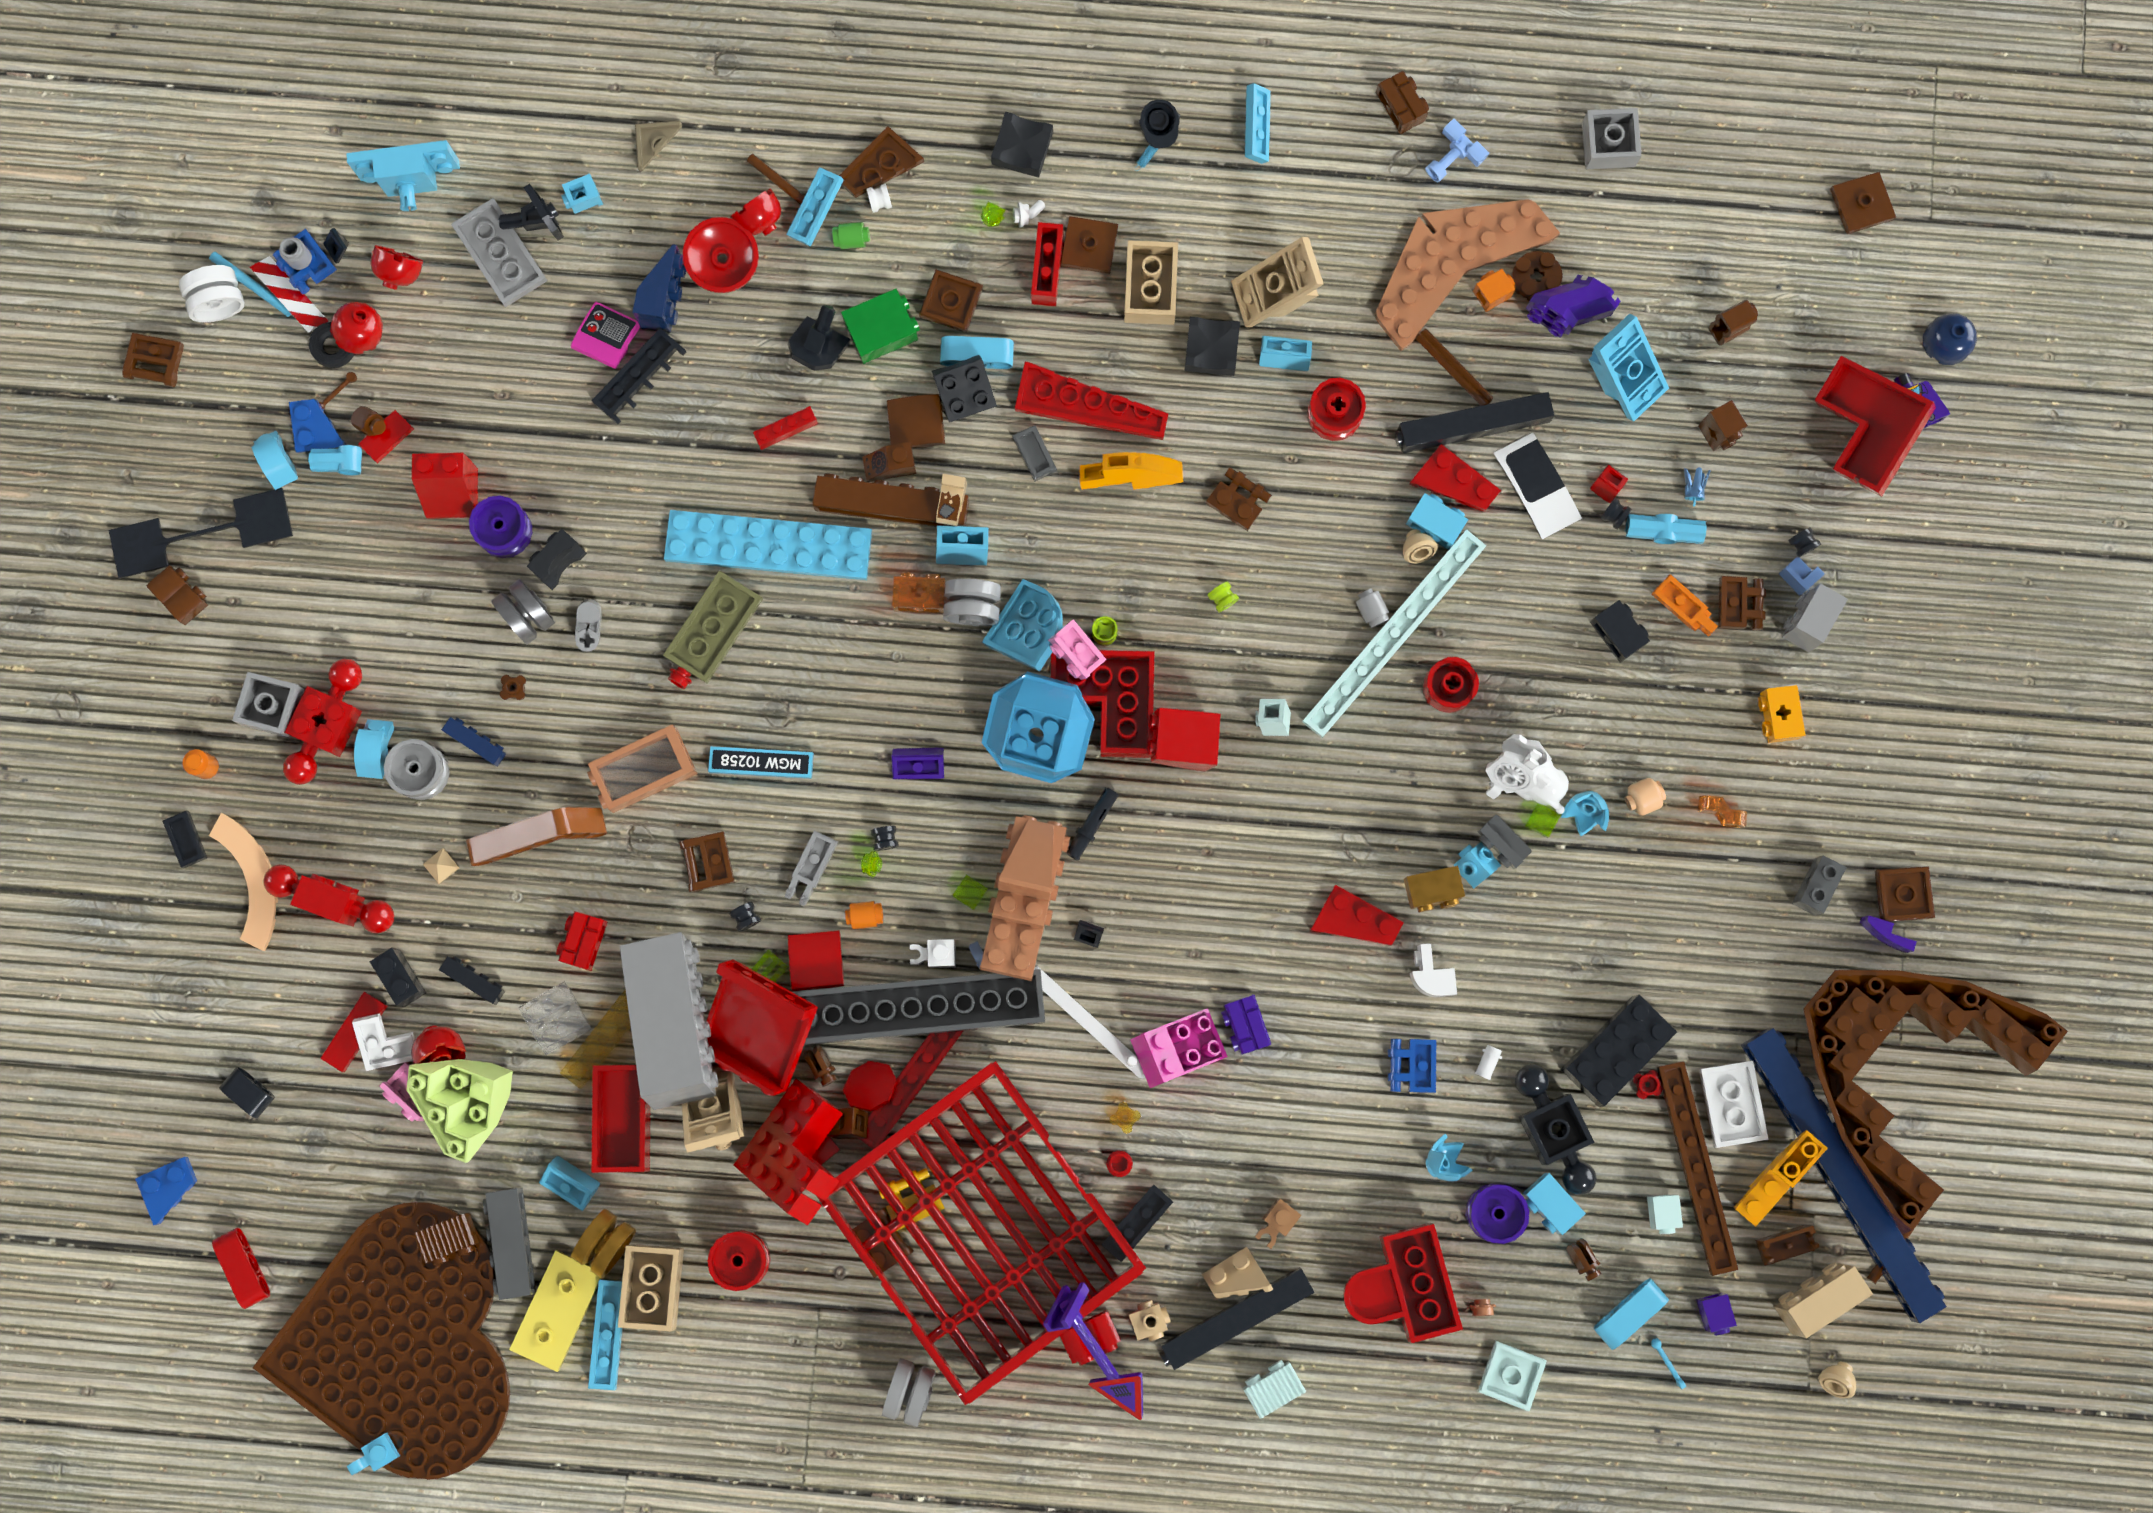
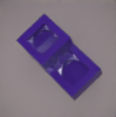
M1869 915L1861 917L1860 924L1882 943L1904 953L1914 952L1917 941L1892 934L1894 923Z

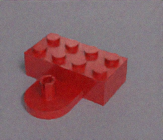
M1433 1223L1379 1236L1386 1264L1355 1273L1345 1285L1343 1300L1347 1311L1353 1318L1364 1324H1379L1401 1318L1407 1341L1410 1343L1463 1330L1436 1228Z

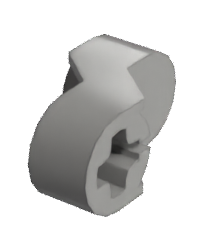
M587 599L581 602L577 608L575 642L579 649L589 652L594 650L600 642L602 611L598 602Z

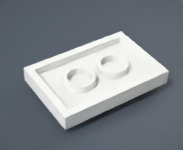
M1753 1061L1699 1069L1714 1148L1769 1140Z

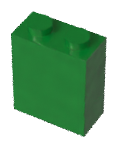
M897 288L841 312L844 323L863 364L918 341L917 332L920 331L915 317H909L907 309H910L908 301L904 294L899 295Z

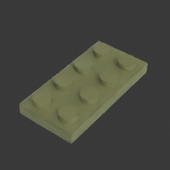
M719 571L663 656L707 684L763 598Z

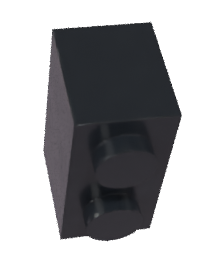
M1618 600L1595 616L1590 623L1621 663L1644 647L1650 640L1648 639L1649 634L1645 627L1641 624L1638 625L1633 619V612L1630 607Z
M391 947L369 961L396 1006L406 1007L426 994L425 989L400 949Z

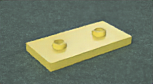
M560 1251L554 1252L509 1350L556 1372L560 1370L601 1279L590 1271V1265H581L572 1259L571 1256Z

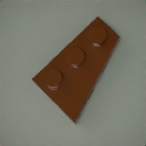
M887 126L839 175L844 179L841 186L853 197L857 198L866 193L867 188L871 187L874 189L925 161L918 152Z

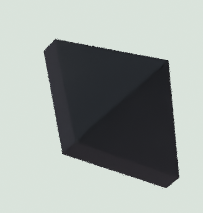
M332 228L323 245L337 264L342 259L349 242L335 228Z
M1079 920L1073 940L1098 948L1104 928L1094 922Z

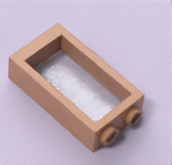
M673 724L588 763L591 771L587 772L593 786L598 785L601 792L598 795V799L604 809L608 808L612 813L698 774L678 729Z

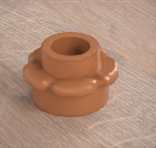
M1490 1299L1474 1300V1305L1470 1306L1473 1316L1494 1315V1307H1496L1495 1304H1490Z

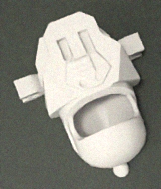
M1518 734L1511 735L1502 744L1503 753L1496 760L1487 764L1485 771L1491 780L1489 783L1491 788L1486 791V794L1494 800L1503 790L1506 793L1515 792L1525 800H1534L1545 806L1550 805L1558 814H1563L1565 809L1559 802L1568 790L1569 781L1567 776L1560 768L1556 769L1553 766L1552 758L1539 741L1528 740Z

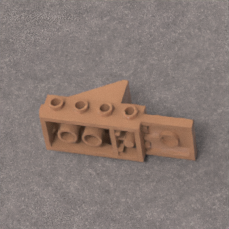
M1023 815L1022 818L1016 816L1014 824H1009L1006 839H1010L1008 849L1003 848L1000 863L1004 864V868L1001 873H997L994 888H998L996 898L991 897L988 912L992 913V920L980 970L1032 981L1045 925L1050 926L1053 910H1049L1051 900L1056 901L1059 886L1055 885L1056 876H1062L1065 862L1060 860L1062 851L1067 852L1070 837L1066 836L1067 828L1062 827L1061 823L1055 821L1039 822L1035 817Z

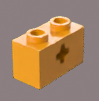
M1797 685L1768 688L1760 693L1758 707L1764 715L1762 732L1764 737H1767L1768 743L1799 740L1806 736ZM1776 712L1783 713L1784 717L1777 716Z

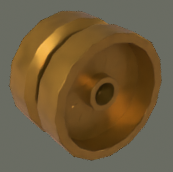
M603 1209L595 1217L580 1237L571 1254V1258L581 1265L589 1263L593 1259L590 1271L601 1279L616 1265L624 1254L626 1245L631 1243L636 1233V1229L627 1222L619 1224L614 1229L617 1216L608 1209Z

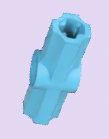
M1629 514L1625 525L1626 537L1652 539L1653 542L1658 544H1674L1676 542L1703 544L1707 530L1706 521L1678 519V516L1673 514H1658L1655 516Z

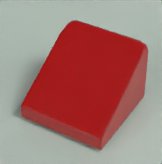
M1607 465L1590 487V490L1607 503H1611L1629 479L1610 465Z

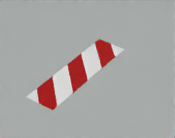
M270 256L249 267L308 333L319 325L329 322L305 294H301L298 288H294L291 285L288 275L279 269L276 262Z

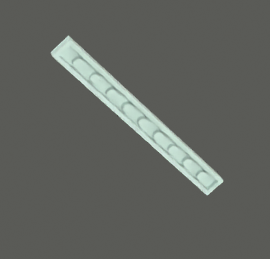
M1466 530L1302 722L1319 737L1323 738L1484 550L1486 545Z

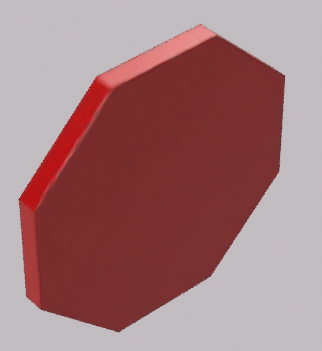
M868 1061L851 1070L843 1092L851 1107L871 1112L890 1101L898 1082L890 1065Z

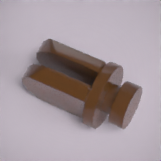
M360 406L351 416L350 422L352 425L368 436L380 435L386 429L382 416L368 407Z
M820 1045L813 1047V1052L808 1050L804 1053V1057L814 1074L813 1078L815 1081L822 1079L820 1083L825 1087L837 1080L835 1075H831L836 1069L831 1065Z
M1580 1238L1576 1241V1244L1571 1243L1567 1246V1252L1578 1269L1579 1275L1586 1272L1585 1278L1587 1281H1590L1602 1274L1599 1269L1596 1270L1595 1268L1600 1265V1262L1596 1259L1586 1240Z

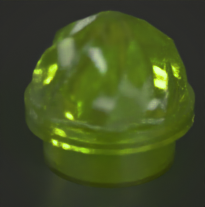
M988 201L986 206L982 207L981 219L986 226L996 227L1005 219L1003 215L1006 210Z

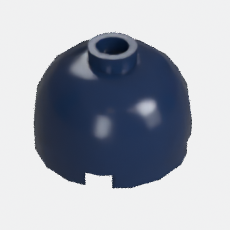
M1947 313L1935 318L1923 334V347L1926 354L1930 358L1933 357L1935 360H1938V363L1942 365H1955L1962 362L1973 352L1977 343V331L1974 324L1966 316L1958 313Z

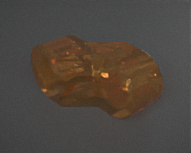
M1699 796L1698 812L1714 814L1723 827L1746 828V811L1730 809L1723 797Z

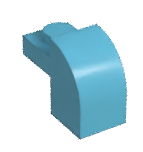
M277 431L263 434L254 441V446L251 447L254 456L275 490L298 479L295 465L285 452L282 438Z
M367 719L364 729L358 730L354 748V763L357 777L383 779L385 774L384 763L388 755L387 746L394 731L393 722Z

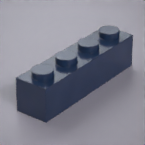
M450 717L441 730L498 767L506 755L503 752L504 748L497 743L495 745L489 743L491 739L485 735L480 737L476 734L478 732L471 726L465 727L463 725L465 722L456 717L454 720Z

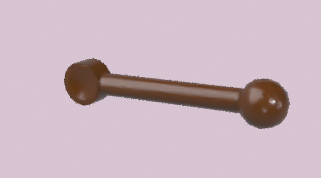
M354 372L347 373L346 379L322 402H319L323 410H325V405L349 383L356 382L357 376Z

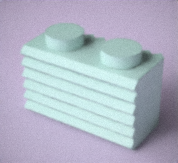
M1280 1360L1268 1367L1269 1373L1262 1377L1256 1374L1245 1381L1247 1386L1243 1387V1390L1260 1419L1306 1392L1289 1361L1283 1363Z

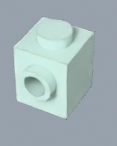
M1260 699L1259 711H1256V726L1260 727L1263 736H1289L1291 712L1286 699Z
M1679 1195L1647 1197L1651 1229L1659 1230V1234L1675 1233V1228L1683 1227Z

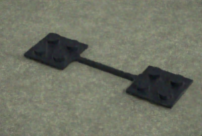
M278 488L233 499L236 513L234 522L170 538L163 536L159 518L110 529L109 535L118 578H125L168 567L166 547L172 542L229 528H237L239 530L243 548L292 537L293 532L284 489Z

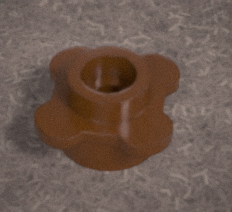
M522 675L517 677L502 676L500 697L503 700H508L509 698L519 701L525 698L524 684H526V678ZM512 685L515 686L514 690H511Z

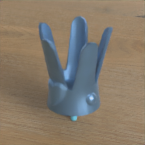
M1698 467L1695 471L1692 486L1691 475L1687 468H1684L1686 483L1684 499L1693 501L1694 507L1696 501L1705 500V486L1711 470L1708 471L1705 478L1702 469Z

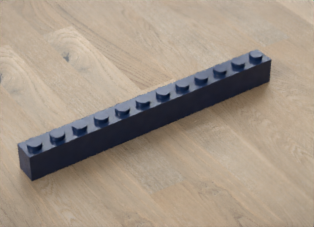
M1774 1028L1764 1030L1741 1044L1742 1049L1749 1060L1753 1061L1755 1070L1796 1136L1798 1137L1807 1130L1828 1148L1814 1163L1815 1167L1875 1264L1879 1268L1884 1267L1882 1269L1883 1277L1911 1322L1922 1323L1947 1307L1943 1301L1945 1299L1943 1292L1937 1285L1932 1284L1928 1277L1930 1275L1928 1268L1922 1261L1919 1262L1914 1255L1916 1250L1908 1238L1904 1239L1854 1163L1841 1139L1836 1123H1832L1827 1115L1829 1113L1828 1107L1821 1099H1817L1813 1092L1815 1090L1813 1083L1807 1076L1804 1077L1799 1070L1801 1065L1794 1054H1789L1785 1047L1786 1040L1778 1030L1775 1031Z

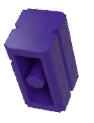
M1255 995L1224 1005L1225 1011H1222L1221 1015L1225 1026H1231L1234 1034L1230 1036L1234 1052L1239 1050L1240 1055L1272 1045Z

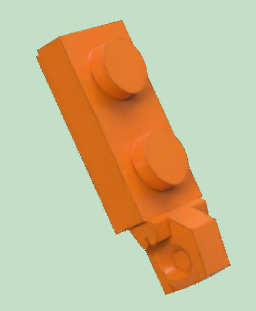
M1669 574L1651 594L1694 631L1699 629L1709 637L1717 629L1718 625L1709 618L1711 615L1707 610L1709 607L1672 575Z

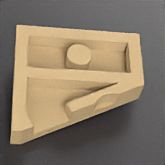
M1247 1247L1202 1274L1216 1299L1227 1298L1231 1295H1248L1249 1291L1263 1289L1265 1292L1273 1290Z

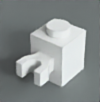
M954 939L927 940L928 948H923L917 944L910 945V950L920 951V957L916 960L910 959V965H919L924 961H928L929 968H956Z

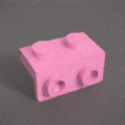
M1074 619L1048 640L1052 644L1050 646L1052 652L1058 658L1062 657L1068 664L1067 670L1076 679L1078 677L1080 680L1088 678L1090 673L1106 660Z
M404 1062L387 1082H382L379 1085L384 1090L382 1095L392 1104L397 1102L403 1108L401 1113L410 1121H424L407 1092L410 1064Z

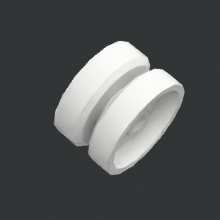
M224 265L201 267L190 271L179 280L182 297L186 299L185 306L188 316L193 321H220L232 317L244 308L245 302L241 291L237 288L238 281L235 271L231 267Z

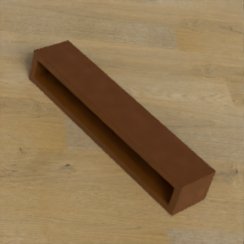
M825 473L824 476H817L813 498V507L817 512L931 527L953 526L936 523L941 493L938 488L924 487V490L915 489L913 485L906 483L893 486L883 480H875L874 483L864 482V479L859 477H849V480L840 479L838 475ZM968 495L964 496L957 526L966 527L969 509Z

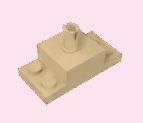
M1309 237L1299 238L1231 280L1245 327H1253L1268 317H1284L1319 296L1317 288L1324 285Z
M718 1065L712 1066V1072H716L719 1086L715 1088L716 1096L682 1104L684 1145L687 1153L715 1146L717 1150H726L732 1145L731 1141L738 1140L744 1136L741 1101L735 1087L734 1073L725 1071Z

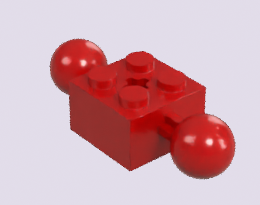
M340 659L332 664L328 673L332 686L328 694L309 686L306 687L284 732L304 742L300 751L289 755L283 764L284 775L291 783L303 785L314 779L317 773V763L314 757L318 749L341 757L362 713L361 710L342 701L346 691L354 690L362 681L361 667L355 661ZM323 719L327 720L325 725L321 724Z
M283 864L271 867L264 875V887L270 895L283 898L294 894L290 905L332 921L354 927L357 918H359L362 926L371 933H383L394 922V911L387 902L373 900L364 904L365 898L358 895V889L338 882L334 886L335 881L312 873L311 878L302 875L299 880L294 869Z

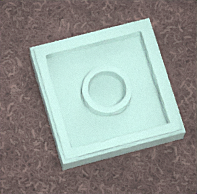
M1495 1340L1478 1392L1530 1411L1547 1360Z

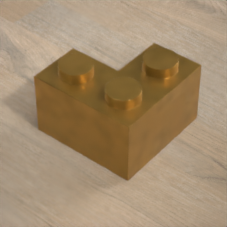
M1458 866L1411 875L1403 879L1410 909L1417 908L1418 913L1433 910V906L1440 905V909L1454 907L1460 904V899L1465 897Z

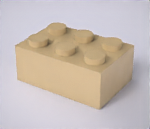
M1128 240L1124 323L1174 325L1178 242Z
M626 1245L618 1319L619 1328L673 1331L676 1329L684 1248Z
M1836 1262L1832 1263L1822 1270L1824 1274L1816 1279L1811 1277L1800 1284L1801 1289L1795 1293L1790 1291L1778 1299L1780 1303L1775 1305L1774 1308L1791 1334L1808 1338L1873 1295L1855 1266L1836 1264Z

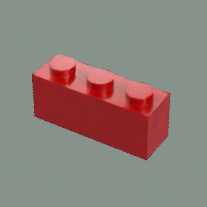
M1038 222L1031 288V304L1057 306L1063 224Z

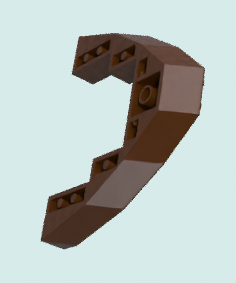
M1834 970L1803 1008L1816 1072L1841 1139L1854 1163L1901 1234L1912 1231L1944 1189L1879 1136L1893 1119L1894 1115L1854 1083L1852 1079L1906 1012L1910 1013L1946 1044L1957 1038L1966 1027L2025 1076L2037 1071L2068 1032L2047 1014L1970 982L1900 970Z

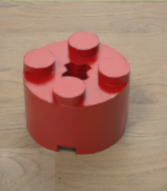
M1459 657L1444 658L1432 666L1424 679L1423 691L1426 701L1441 712L1453 713L1463 710L1477 694L1479 677L1471 664L1465 659ZM1449 680L1453 681V686H1456L1453 690L1449 689V685L1446 684Z

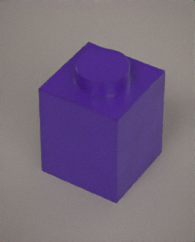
M1720 1292L1696 1299L1705 1331L1714 1332V1335L1718 1336L1729 1333L1730 1327L1737 1326L1728 1294Z

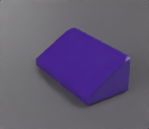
M944 748L893 749V779L944 778Z

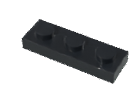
M1154 1184L1117 1226L1132 1249L1173 1203ZM1109 1235L1102 1243V1246L1122 1262L1126 1256L1112 1236Z

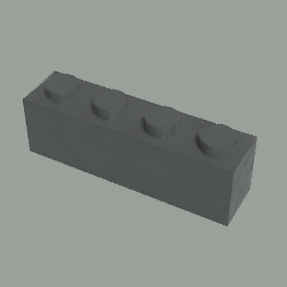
M523 1188L485 1193L486 1199H483V1210L489 1218L486 1235L488 1241L492 1242L493 1252H490V1264L492 1268H495L496 1279H493L494 1293L498 1295L499 1300L535 1294L536 1286Z

